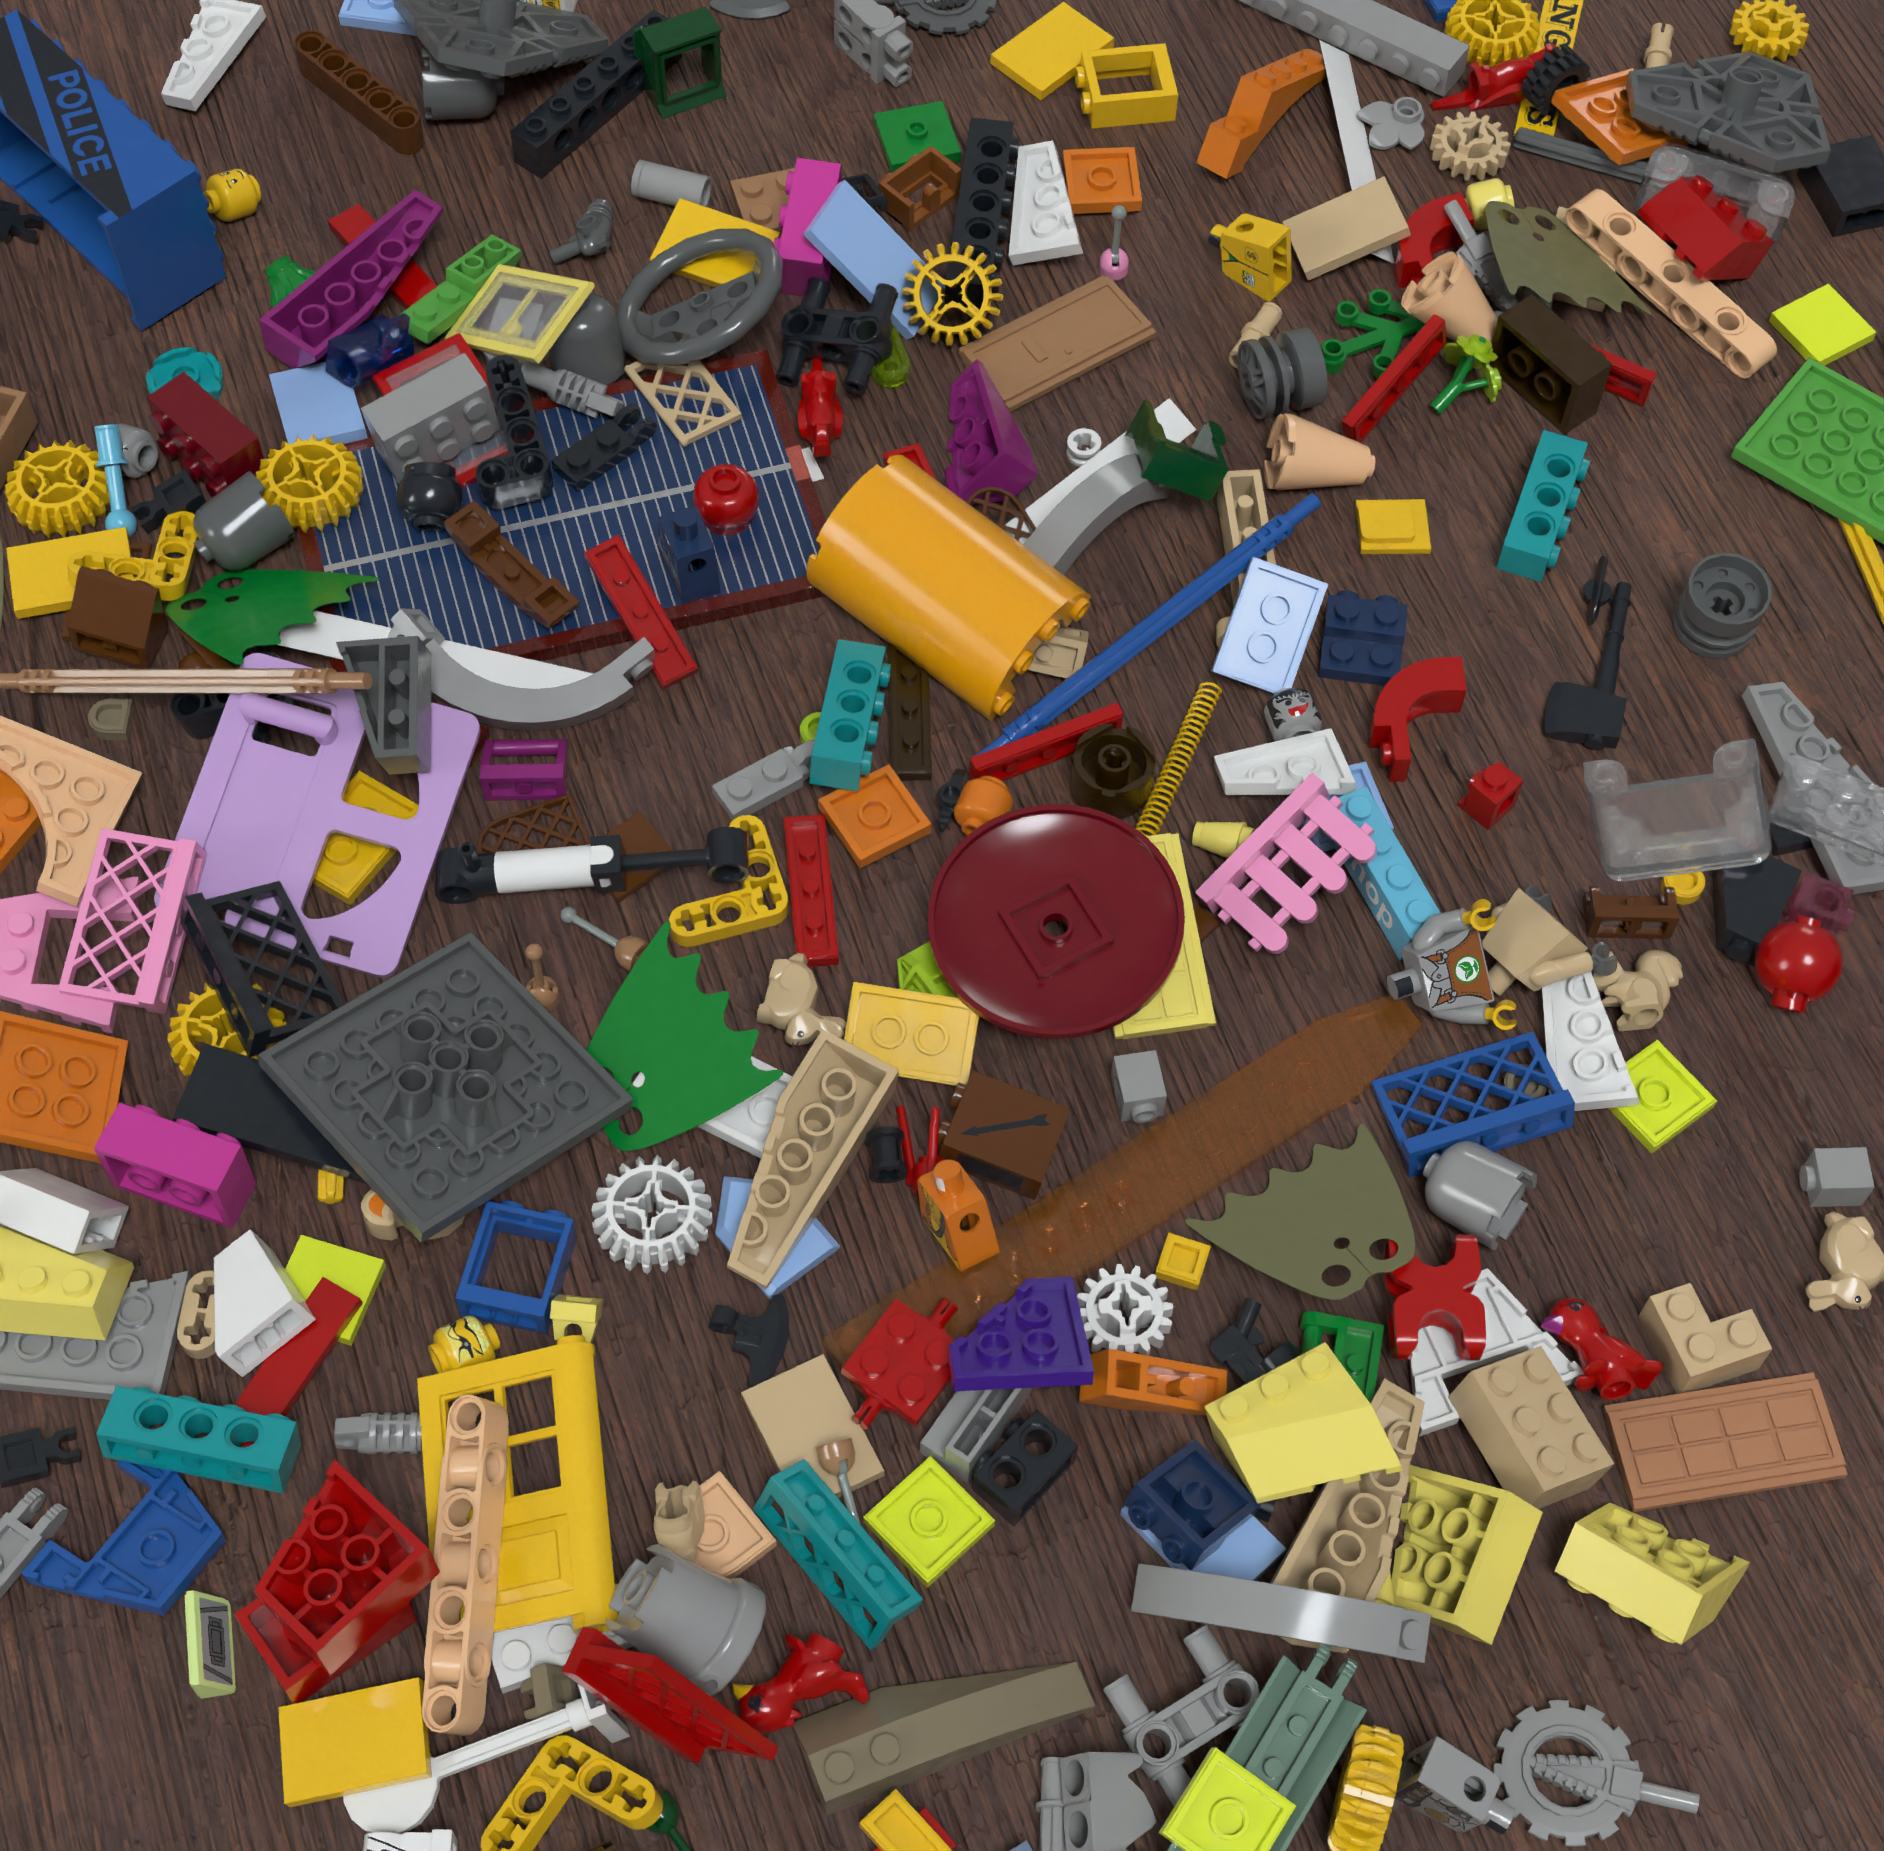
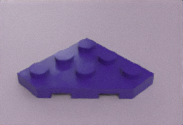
M1073 1277L1027 1279L1017 1287L1016 1295L1006 1304L1000 1302L978 1320L977 1329L966 1338L960 1336L949 1345L948 1361L954 1392L1093 1385L1094 1369Z

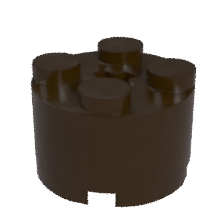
M1102 724L1085 732L1078 740L1072 762L1070 786L1076 802L1082 807L1102 811L1119 819L1131 816L1141 810L1151 796L1155 750L1151 742L1143 733L1129 726L1125 730L1113 728V724Z

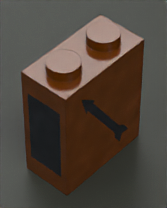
M972 1070L967 1085L958 1082L949 1107L956 1109L952 1122L943 1119L939 1128L938 1145L942 1146L939 1156L945 1160L959 1162L967 1174L1035 1200L1071 1108Z

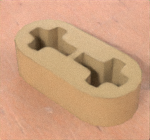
M202 1271L195 1274L188 1281L185 1289L177 1328V1338L184 1352L195 1359L208 1358L215 1353L214 1294L210 1295L207 1308H204V1303L200 1294H198L206 1293L208 1286H214V1271ZM201 1321H204V1327L209 1337H202L200 1344H194L190 1335H197Z

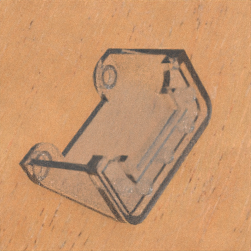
M1663 143L1654 149L1633 206L1634 210L1639 211L1645 203L1670 183L1678 181L1682 176L1695 177V175H1700L1714 185L1712 191L1721 198L1723 196L1727 197L1738 205L1749 208L1746 219H1754L1766 227V235L1775 242L1769 250L1773 252L1789 219L1795 200L1794 189L1786 177L1746 166L1743 163L1740 164L1730 159L1676 143Z
M1755 738L1724 744L1714 754V773L1629 785L1625 767L1621 763L1614 760L1583 762L1584 781L1599 855L1604 872L1610 879L1615 881H1632L1749 866L1762 862L1771 852L1772 841L1767 791Z

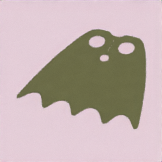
M1489 201L1487 203L1486 218L1491 244L1505 284L1512 295H1515L1518 287L1525 286L1532 289L1548 303L1552 302L1553 294L1558 292L1569 296L1583 308L1587 307V299L1592 297L1601 300L1618 313H1621L1622 302L1626 301L1639 307L1645 313L1652 315L1650 310L1626 283L1556 216L1541 208L1528 206L1525 209H1519L1499 201ZM1506 210L1513 213L1519 219V224H1511L1505 221L1499 215V211ZM1535 216H1543L1549 219L1554 224L1555 229L1548 230L1543 228L1536 222ZM1533 233L1541 235L1544 241L1537 240Z
M1364 1124L1358 1126L1355 1143L1347 1149L1340 1150L1321 1144L1314 1145L1312 1163L1304 1171L1289 1172L1278 1168L1270 1169L1269 1186L1264 1193L1247 1196L1227 1192L1225 1194V1214L1221 1218L1213 1221L1185 1219V1223L1190 1228L1249 1266L1302 1292L1329 1300H1341L1361 1290L1365 1285V1281L1372 1275L1381 1272H1393L1410 1262L1415 1254L1414 1231L1401 1191L1380 1148ZM1338 1238H1347L1350 1244L1347 1248L1338 1249L1334 1246V1242ZM1390 1239L1397 1243L1398 1252L1392 1258L1379 1260L1371 1256L1369 1248L1377 1240ZM1341 1265L1349 1269L1351 1277L1345 1284L1333 1287L1323 1282L1322 1274L1328 1267Z

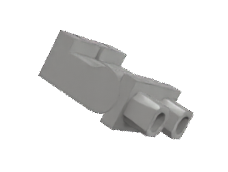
M834 0V17L836 18L834 20V44L863 70L868 72L870 78L876 84L887 79L895 87H898L909 80L912 76V68L904 59L912 53L913 42L906 36V21L900 15L894 18V14L889 8L877 4L874 0Z

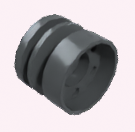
M1298 327L1279 332L1276 340L1271 336L1265 335L1261 336L1258 341L1255 339L1244 340L1239 345L1237 362L1240 385L1245 401L1255 418L1262 420L1270 418L1273 414H1284L1288 410L1289 405L1294 410H1302L1322 405L1326 400L1328 386L1325 360L1320 344L1309 327Z
M1721 552L1706 556L1697 563L1687 580L1673 612V627L1679 640L1691 651L1706 658L1724 659L1738 655L1747 648L1772 600V585L1765 571L1753 560L1733 553Z

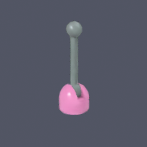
M1117 205L1112 209V216L1115 219L1112 249H1106L1099 261L1100 274L1102 276L1106 275L1112 280L1124 278L1128 273L1129 266L1126 252L1119 248L1122 220L1127 214L1125 207L1122 205Z

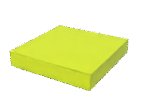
M1829 283L1771 313L1769 318L1772 326L1806 361L1810 357L1824 366L1872 342L1877 333Z
M1657 1039L1625 1063L1640 1105L1608 1109L1652 1154L1713 1109L1717 1100Z
M300 1235L285 1270L304 1301L306 1302L321 1278L324 1277L357 1296L363 1302L337 1341L352 1346L386 1268L385 1261Z
M931 1456L863 1516V1523L927 1588L995 1526V1520Z
M1214 1747L1209 1750L1160 1829L1159 1834L1183 1851H1270L1296 1805Z

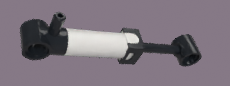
M720 827L711 830L707 834L705 849L626 854L620 835L591 837L590 845L477 853L472 843L465 842L459 848L453 847L439 851L436 859L435 896L445 903L464 904L475 900L477 895L595 886L598 894L627 891V871L707 865V876L711 880L719 883H737L749 876L748 834L740 828Z

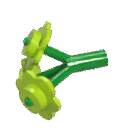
M1477 334L1467 335L1466 337L1458 336L1456 339L1457 344L1447 343L1444 346L1445 361L1449 364H1455L1456 370L1452 381L1429 405L1437 414L1441 415L1461 392L1483 387L1484 393L1491 403L1496 402L1498 391L1502 388V377L1497 368H1492L1489 365L1490 361L1497 359V355L1493 352L1492 344L1486 338ZM1473 368L1480 369L1482 379L1462 383L1469 371Z

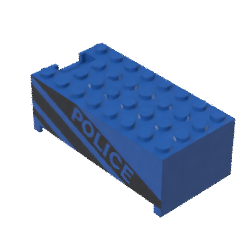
M17 9L0 18V179L39 216H42L43 220L128 299L133 317H131L132 323L140 331H143L226 277L222 264L224 254L217 245L214 236L217 234V230L207 212L209 202L201 191L199 181L202 179L201 174L192 161H184L178 155L174 146L167 139L162 141L145 119L139 120L133 115L130 107L123 99L117 100L112 96L101 79L91 77L80 60L70 58L56 39L50 40L34 19L28 20Z

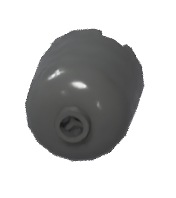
M422 47V58L429 59L424 60L425 71H422L423 103L426 108L425 120L478 119L486 117L493 112L497 104V95H505L504 76L500 79H493L483 76L481 71L477 70L455 71L448 69L444 63H438L426 47Z
M589 294L549 349L550 366L553 371L566 369L604 385L616 381L624 373L626 357L618 318L613 305L601 295ZM559 298L551 305L545 318V329L565 304L567 298Z
M250 471L202 505L196 511L193 518V528L198 537V540L193 543L196 550L207 563L214 559L222 568L230 571L248 567L295 536L291 524L277 503L269 507L259 494L265 490V487Z

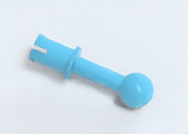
M119 425L95 426L94 431L99 458L96 467L105 468L111 512L105 520V528L110 530L126 527L130 538L137 530V520L134 514L127 510L121 466L127 465L128 460L123 459Z

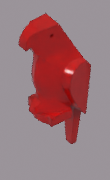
M1545 44V48L1523 58L1499 62L1492 67L1489 65L1480 66L1478 62L1470 63L1467 77L1469 84L1461 93L1431 102L1432 110L1439 111L1469 107L1470 111L1522 102L1525 99L1521 90L1524 88L1522 83L1524 79L1529 78L1526 73L1529 69L1533 70L1535 68L1533 64L1537 59L1540 62L1544 59V53L1548 51L1552 54V49L1556 47L1555 44Z
M813 359L812 371L801 374L803 396L799 402L798 426L801 438L807 439L812 444L813 456H831V443L835 438L841 436L843 427V413L839 399L835 395L836 373L823 371L822 360Z

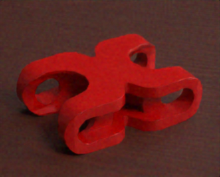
M1458 1234L1455 1237L1456 1242L1452 1245L1449 1252L1450 1262L1446 1265L1438 1267L1426 1265L1414 1254L1412 1260L1393 1272L1384 1273L1386 1290L1391 1296L1397 1298L1387 1323L1390 1352L1394 1359H1411L1413 1351L1418 1344V1331L1428 1326L1444 1328L1454 1338L1458 1356L1461 1359H1481L1486 1346L1485 1308L1481 1300L1471 1294L1481 1274L1479 1247L1475 1235ZM1387 1239L1384 1260L1392 1258L1398 1252V1245L1393 1240Z

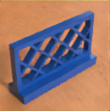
M1533 1031L1371 1081L1372 1092L1403 1156L1402 1164L1409 1178L1423 1174L1427 1162L1434 1153L1441 1155L1448 1147L1459 1141H1471L1494 1152L1573 1127L1575 1102L1569 1090L1562 1089ZM1525 1048L1529 1049L1533 1057L1529 1068L1507 1060L1510 1053ZM1481 1062L1494 1067L1489 1079L1485 1080L1467 1073L1470 1065ZM1501 1070L1523 1078L1517 1091L1495 1083ZM1442 1075L1453 1079V1082L1448 1092L1445 1093L1426 1086L1429 1078ZM1531 1080L1547 1086L1551 1094L1541 1098H1534L1524 1094ZM1461 1083L1482 1090L1476 1104L1454 1096ZM1400 1087L1413 1093L1408 1103L1403 1105L1390 1100L1385 1091ZM1489 1093L1511 1100L1508 1108L1498 1111L1486 1108L1483 1105ZM1420 1095L1441 1102L1435 1116L1414 1109ZM1449 1106L1470 1113L1466 1121L1456 1124L1442 1118ZM1408 1118L1429 1126L1426 1133L1408 1139L1403 1127Z

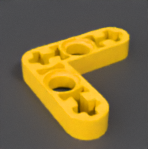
M180 511L166 516L153 560L92 551H81L73 554L68 559V580L70 584L75 587L78 571L82 565L95 570L105 569L115 576L122 573L135 574L137 577L128 580L145 581L153 587L159 588L162 601H173L181 598L187 590L197 553L193 545L198 540L193 528L195 514L188 511ZM180 529L184 530L183 537L177 536ZM172 552H178L184 554L185 556L181 558H169L165 555ZM167 573L173 575L170 582H166Z
M741 815L735 818L729 827L740 828L748 831L753 836L754 849L749 851V866L754 863H763L769 867V872L765 876L757 878L749 875L745 880L741 881L743 886L741 890L676 907L671 912L669 921L671 924V937L678 945L684 947L702 945L775 926L787 917L789 912L788 895L765 826L757 817ZM769 889L771 902L776 904V908L773 910H768V907L763 905L762 891ZM729 907L735 908L741 913L736 921L730 923L723 922L717 917L722 909ZM705 914H710L711 927H707ZM690 920L691 924L694 925V930L687 931L682 922Z
M567 1735L556 1736L542 1747L485 1829L481 1837L482 1851H533L571 1794L635 1830L646 1829L659 1819L663 1810V1801L658 1791L647 1779L573 1737ZM560 1756L563 1758L570 1756L580 1767L577 1774L565 1764L557 1766V1759ZM603 1771L612 1773V1781L604 1791L600 1793L589 1791V1784L596 1774ZM624 1790L636 1800L641 1801L644 1798L647 1801L646 1805L642 1809L639 1807L632 1809L624 1798L621 1797ZM535 1792H545L546 1802L544 1806L535 1813H525L524 1804L526 1799ZM516 1817L527 1826L525 1830L519 1824L516 1826L513 1823ZM502 1840H512L514 1842L509 1850L498 1848Z

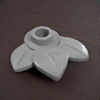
M1401 97L1394 104L1383 101L1373 102L1360 109L1357 113L1358 118L1373 126L1368 138L1369 145L1373 148L1387 150L1400 143L1405 148L1412 150L1423 141L1425 132L1421 125L1424 119V111L1421 103L1415 98Z

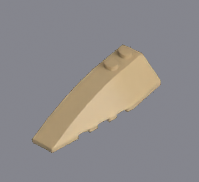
M822 1029L778 1099L761 1160L754 1176L747 1205L727 1263L728 1269L764 1289L768 1288L823 1208L864 1143L867 1132L872 1130L894 1094L899 1073L898 1069Z
M1384 1378L1370 1404L1402 1464L1403 1471L1386 1474L1384 1469L1361 1474L1360 1481L1347 1484L1343 1483V1479L1326 1482L1270 1584L1371 1602L1375 1601L1390 1571L1392 1561L1390 1557L1394 1539L1398 1533L1399 1514L1402 1500L1407 1490L1408 1471L1411 1457L1415 1452L1425 1404L1424 1401ZM1280 1637L1292 1645L1316 1649L1320 1645L1318 1643ZM1332 1646L1331 1651L1347 1653L1349 1649Z

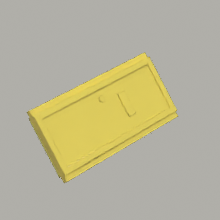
M1166 833L1146 837L1168 861L1180 886L1185 913L1184 938L1181 952L1171 976L1153 1000L1134 1016L1112 1027L1115 1039H1130L1202 1029L1207 1026H1215L1216 1024L1179 833Z

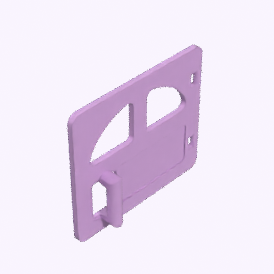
M262 653L248 655L244 658V663L240 665V668H311ZM337 689L333 694H278L330 709L332 712L331 716L267 698L269 694L230 693L175 841H179V838L195 840L207 853L197 893L202 892L206 900L280 881L323 962L378 978L392 976L398 970L480 736L481 729L477 718L471 713L431 702L430 772L417 773L419 780L418 812L413 818L405 820L343 801L346 787L366 735L359 712L360 708L353 690ZM258 721L314 737L320 744L317 754L315 756H307L255 741L253 734ZM340 833L395 849L401 854V861L388 880L359 905L344 913L328 918L310 919L304 915L303 907L327 840L331 834ZM170 852L165 868L169 866L172 852ZM163 880V881H161V882L159 883L160 886L162 887V889H163L165 880ZM157 890L154 895L156 907H158L161 897ZM274 897L256 901L254 908L274 916L279 911ZM227 909L225 921L223 922L236 927L242 915ZM247 918L242 929L265 938L270 926ZM276 929L270 940L290 949H294L297 943L293 935ZM331 938L353 944L350 952L351 956L347 957L327 951L326 949Z

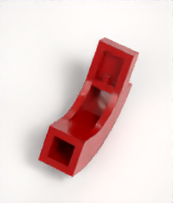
M1462 193L1434 199L1418 208L1406 221L1411 236L1399 241L1394 266L1398 288L1407 287L1412 280L1418 284L1426 276L1421 270L1433 261L1432 256L1445 249L1463 246L1464 242L1444 210V206L1447 203L1457 200L1473 227L1474 217Z
M1439 657L1416 662L1399 671L1382 689L1377 699L1369 729L1368 745L1369 748H1380L1381 766H1387L1389 782H1404L1406 780L1411 763L1407 725L1420 716L1431 713H1460L1467 691L1462 657Z

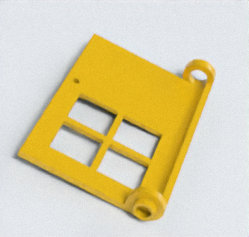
M564 1336L557 1339V1345L417 1378L429 1550L433 1556L441 1464L445 1452L449 1414L448 1401L456 1400L468 1394L477 1395L494 1391L495 1402L503 1406L507 1412L506 1387L552 1377L556 1425L509 1436L508 1428L506 1449L507 1475L494 1633L572 1617V1629L575 1634H580L583 1626L596 1628L602 1633L609 1632L610 1630L606 1626V1619L617 1623L619 1613L609 1608L611 1598L615 1592L593 1358L596 1355L595 1345L585 1342L584 1336ZM557 1437L561 1486L514 1497L510 1447ZM473 1507L470 1509L468 1513V1523L470 1522L473 1516ZM463 1604V1606L461 1607L460 1613H459V1620H460V1621H461V1619L463 1618L464 1613H465V1605H464V1604Z

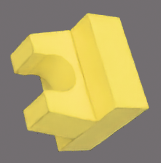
M558 1294L551 1300L550 1311L554 1340L567 1336L568 1325L574 1323L581 1327L585 1342L591 1343L594 1339L599 1319L602 1317L603 1299Z

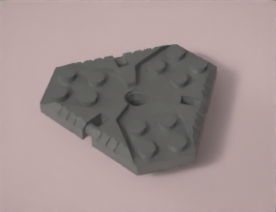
M394 0L393 7L438 63H444L448 69L455 71L472 69L481 71V74L488 78L500 79L503 76L514 78L528 73L543 71L550 66L556 68L562 65L590 60L599 56L608 48L609 38L588 15L523 1H520L517 5V0Z
M1752 51L1696 60L1694 69L1687 63L1681 62L1633 70L1628 73L1626 89L1631 117L1636 118L1652 129L1664 131L1665 134L1674 135L1676 138L1686 140L1695 146L1698 143H1702L1708 146L1710 152L1719 153L1725 158L1734 159L1735 162L1744 163L1755 170L1766 171L1772 174H1779L1783 171L1798 168L1806 169L1811 166L1827 163L1831 149L1822 116L1817 115L1819 105L1809 73Z

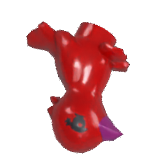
M1568 1297L1559 1300L1551 1308L1549 1317L1543 1319L1541 1327L1553 1333L1562 1343L1572 1347L1577 1353L1584 1375L1576 1378L1574 1386L1582 1392H1586L1596 1386L1603 1399H1621L1629 1395L1635 1387L1646 1390L1652 1381L1663 1371L1664 1363L1660 1360L1645 1359L1642 1354L1624 1341L1605 1334L1607 1330L1601 1326L1598 1314L1594 1308L1582 1299Z

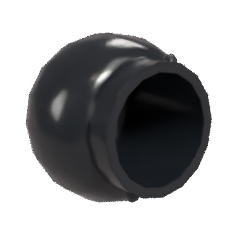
M416 462L406 465L404 467V478L399 482L396 490V503L400 514L406 520L413 522V527L417 530H444V521L463 508V491L460 483L456 480L455 467L437 462Z

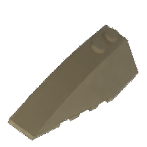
M1077 1662L883 1687L870 1692V1701L865 1704L852 1699L798 1720L792 1728L825 1815L828 1816L1095 1709V1704Z

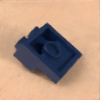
M1349 590L1340 591L1336 595L1328 594L1323 620L1318 677L1385 686L1394 675L1401 671L1407 604L1398 603L1395 597L1389 595L1369 600L1361 599L1357 593Z
M1195 1439L1138 1481L1124 1503L1128 1508V1515L1132 1523L1141 1530L1149 1529L1162 1542L1164 1555L1175 1564L1183 1563L1190 1571L1218 1550L1226 1537L1253 1517L1261 1506Z

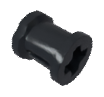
M878 1127L867 1132V1137L865 1138L866 1146L871 1148L872 1166L868 1169L869 1178L873 1182L886 1184L895 1183L906 1178L908 1167L902 1160L901 1151L904 1132L897 1127Z

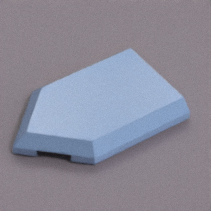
M727 1176L723 1178L715 1236L730 1254L754 1179ZM815 1218L768 1288L764 1289L759 1285L757 1286L771 1300L773 1295L779 1294L839 1250L840 1245L818 1219Z

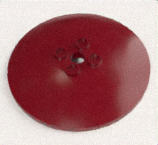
M1045 804L1007 812L986 822L966 836L951 852L938 872L929 899L927 919L929 942L936 966L944 981L963 1004L983 1019L1005 1030L1036 1038L1064 1039L1087 1036L1114 1027L1134 1016L1153 1000L1168 981L1178 961L1184 938L1185 913L1180 886L1172 868L1159 849L1145 835L1121 819L1102 811L1077 805ZM1051 921H1060L1068 927V930L1063 935L1052 936L1044 930V927Z

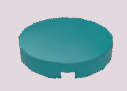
M193 347L172 349L158 356L153 362L154 367L150 373L148 370L146 382L149 394H152L176 376L185 372L217 400L221 396L225 385L221 364L213 354L205 351L206 354L197 352V349Z

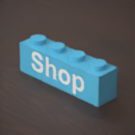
M1365 786L1338 797L1343 803L1339 810L1359 828L1365 822L1373 828L1374 833L1370 838L1375 842L1377 855L1373 861L1366 864L1359 863L1350 857L1344 865L1398 959L1401 961L1403 960L1402 948L1412 942L1413 936L1430 916L1441 912L1369 789ZM1331 839L1333 846L1338 851L1341 847Z

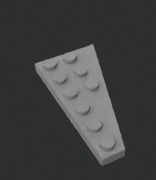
M1784 682L1748 686L1742 697L1837 896L1884 890V794L1858 765L1853 767L1849 765L1839 753L1842 747L1833 737L1825 738L1813 724L1815 717Z
M189 1272L172 1274L170 1279L150 1283L147 1279L130 1282V1287H126L106 1341L0 1331V1389L110 1400L116 1386L131 1389L140 1386L149 1388L157 1394L164 1395L177 1343V1328L185 1289L188 1281L191 1279Z

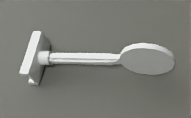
M578 1684L581 1698L566 1703V1708L436 1758H433L430 1753L431 1778L343 1796L344 1805L350 1818L368 1833L391 1832L404 1834V1832H408L420 1825L434 1808L440 1790V1780L571 1729L577 1732L594 1725L611 1743L630 1737L628 1727L611 1711V1707Z

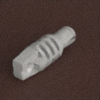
M525 361L521 367L526 385L548 393V397L553 402L593 418H597L599 411L615 416L623 408L624 401L605 394L607 386L566 369H559L555 372L533 362Z
M412 1412L411 1415H406L405 1413H398L397 1415H392V1413H384V1415L365 1413L361 1414L360 1417L337 1418L334 1430L336 1448L358 1450V1453L378 1454V1452H383V1454H391V1452H397V1454H404L405 1452L418 1454V1452H422L419 1412Z

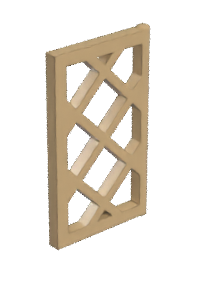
M638 360L624 367V371L683 447L742 419V413L700 360L689 362L688 366L648 365ZM645 369L657 370L653 383L644 382L638 375V372ZM664 372L685 375L681 388L661 385ZM691 377L701 378L708 386L709 391L702 392L688 389ZM657 393L678 396L674 409L664 408L656 398ZM690 398L705 401L702 413L681 411L684 399ZM712 403L722 404L728 412L721 417L708 415ZM679 419L696 422L698 425L695 430L684 434L676 423Z

